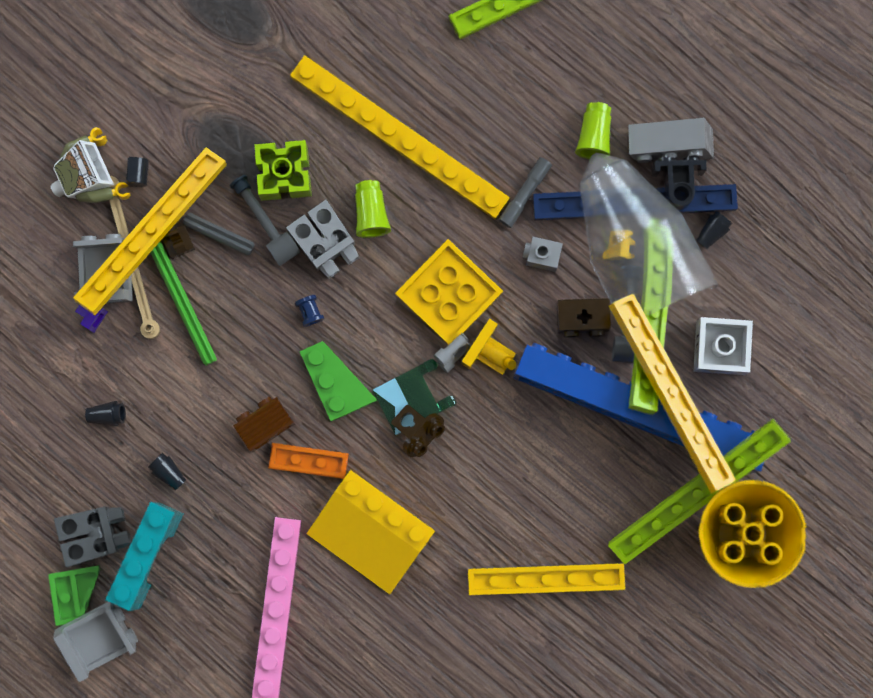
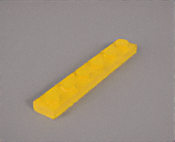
M624 563L468 569L469 595L625 590Z

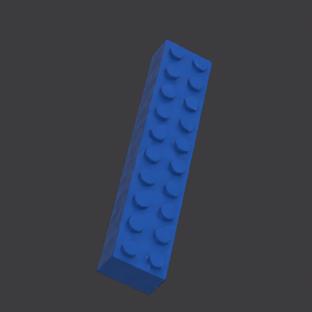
M533 343L532 346L526 345L513 379L685 447L660 399H658L657 412L653 415L629 409L631 382L629 384L619 381V376L609 372H605V375L595 372L596 368L587 363L581 362V365L572 363V358L567 355L547 353V348L536 343ZM703 411L699 413L722 456L756 432L754 430L751 433L741 430L742 426L732 421L727 420V423L717 420L718 416L710 412ZM764 462L749 473L761 472Z

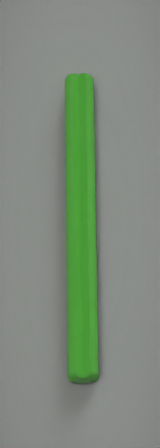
M160 241L150 253L203 364L210 365L217 358Z

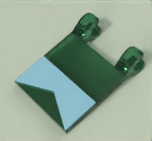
M430 359L373 389L395 435L401 432L391 424V421L407 404L424 418L432 413L439 414L456 405V400L452 395L436 403L423 375L438 368L434 359ZM406 415L402 419L401 424L403 427H413L415 425L413 415Z

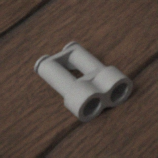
M463 333L445 349L441 348L434 354L437 364L446 373L454 368V363L471 348V345L467 342L469 341Z

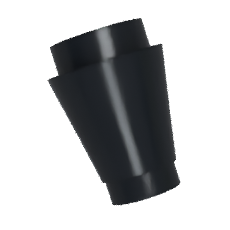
M718 211L713 215L710 214L696 241L705 249H708L730 231L729 227L732 225V222Z
M112 401L86 408L85 418L87 423L118 426L125 422L126 410L123 403Z
M163 452L148 466L152 471V475L172 487L175 491L186 481L169 455L166 456Z

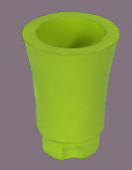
M590 102L587 104L580 138L575 150L576 155L591 160L610 158L611 107L608 104L601 102Z
M365 180L355 184L356 235L358 237L371 238L390 233L391 227L385 210L383 192L380 190V182Z

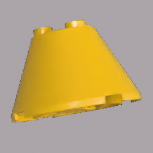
M740 481L720 490L706 505L699 525L700 546L708 564L725 580L743 587H766L786 578L799 564L806 546V524L797 503L781 488L764 481Z

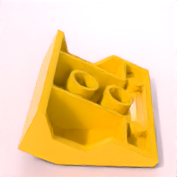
M350 470L306 534L388 594H391L435 530Z

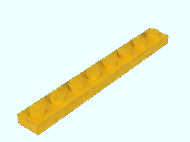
M205 148L73 297L75 302L95 316L227 166L226 161L208 148Z
M634 294L613 302L609 305L612 314L710 493L712 494L736 481Z

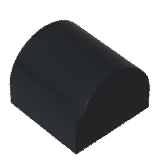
M129 156L126 175L128 187L147 186L149 160Z

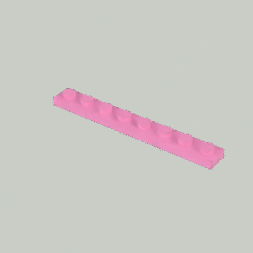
M275 517L252 698H279L301 520Z

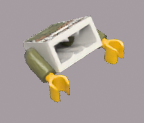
M93 128L89 137L84 135L65 145L59 158L60 160L54 165V171L58 180L51 184V190L57 197L65 194L68 198H75L79 202L98 203L112 200L114 196H118L121 200L129 199L131 196L130 193H119L121 188L128 187L127 183L120 182L116 185L115 189H111V186L114 184L97 146H103L107 143L106 136L96 138L103 133L100 128Z

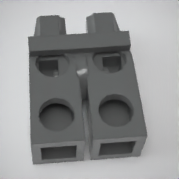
M104 506L54 518L59 541L64 542L86 535V538L60 544L65 567H73L120 552L119 549L132 543L128 531L115 534L113 524L126 521L122 507L109 508Z

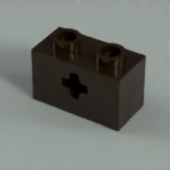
M610 298L558 300L556 303L558 333H564V337H579V333H589L590 337L605 336V332H609L611 329ZM581 313H585L587 318L590 317L586 324H582V320H577Z

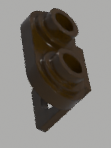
M408 404L391 421V424L407 437L403 444V451L409 457L423 456L427 452L428 445L432 440L440 437L445 431L444 419L438 413H432L424 418ZM406 415H413L415 425L412 428L410 426L403 427L401 424L402 419Z

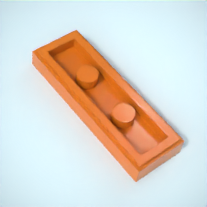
M272 443L268 468L344 479L346 477L349 454Z

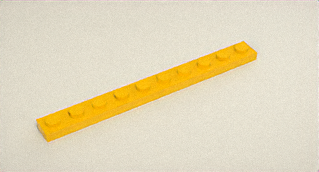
M304 55L290 74L293 80L493 219L497 218L510 200L509 196Z

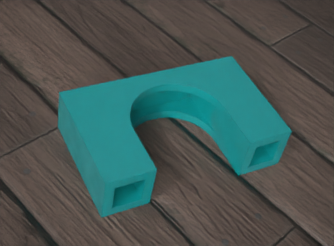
M150 502L106 597V601L128 611L141 609L151 587V584L147 583V578L153 562L166 539L174 536L184 513L162 503Z

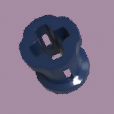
M310 295L295 302V306L299 307L304 320L302 322L303 327L314 325L325 319L318 310L315 302L317 299L316 295Z

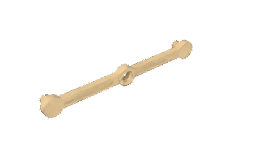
M110 176L114 184L111 186V189H115L116 185L120 182L116 177ZM114 196L109 201L118 233L121 234V238L125 239L129 235L120 199L118 196ZM137 267L131 274L143 320L140 330L144 337L154 339L160 333V326L153 320L139 267Z

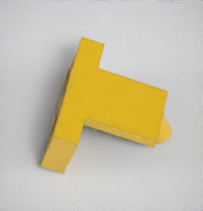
M489 318L461 362L463 366L470 369L476 359H478L501 375L504 374L507 368L510 370L516 368L517 363L513 360L516 353L491 338L498 323Z

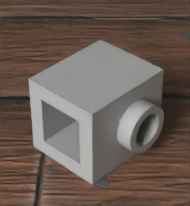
M532 237L531 244H525L523 258H527L526 266L556 272L563 243Z

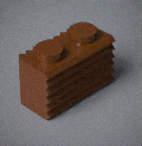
M270 396L257 404L259 409L253 413L246 411L236 418L238 423L233 426L250 452L256 451L295 425L277 397L274 399Z

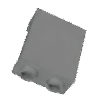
M107 234L106 239H97L96 236H82L81 241H73V247L78 249L80 289L124 241V238H121V234ZM131 275L107 303L133 301Z
M107 602L55 629L53 639L78 682L88 678L89 671L128 651L130 654L136 652L137 636L132 628L127 629L123 622L126 619L119 606L115 607L111 602Z

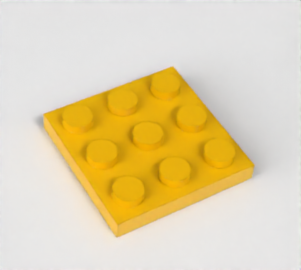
M447 239L402 285L395 295L449 345L490 307L503 293V290Z

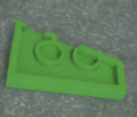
M323 341L300 351L331 422L378 401Z

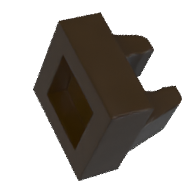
M185 225L169 231L163 238L171 259L195 250Z

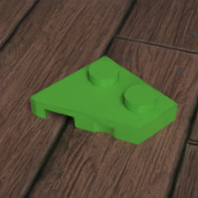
M100 565L48 574L56 626L65 625L86 614L100 572Z

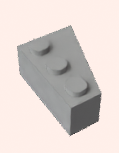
M705 118L628 125L629 155L639 163L652 162V160H658L660 157H673L674 160L684 159V157L697 156L699 159H714L713 129Z

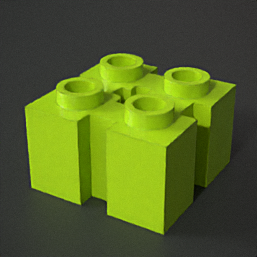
M306 140L285 142V148L277 149L275 143L254 144L256 166L259 171H263V174H257L258 195L261 201L281 199V193L286 192L290 193L291 198L312 197L308 170L303 171V167H309ZM281 167L287 168L288 172H286V174L281 175L280 173H277L278 171H281Z

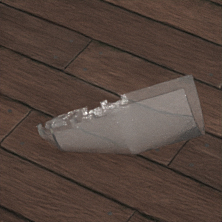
M602 153L593 154L580 182V191L591 265L608 298H610L611 304L634 294L645 316L648 317L696 292L710 287L711 289L716 288L718 283L683 215L626 159Z

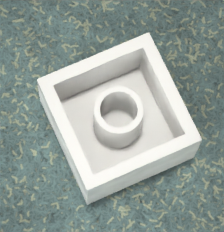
M699 318L696 321L693 372L746 375L750 373L753 321Z

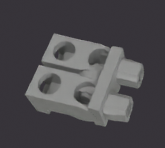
M324 200L307 212L321 235L318 234L305 214L287 226L286 229L317 271L321 270L330 279L340 272L333 261L341 255L346 263L350 265L359 259V255L354 247V240L328 201Z

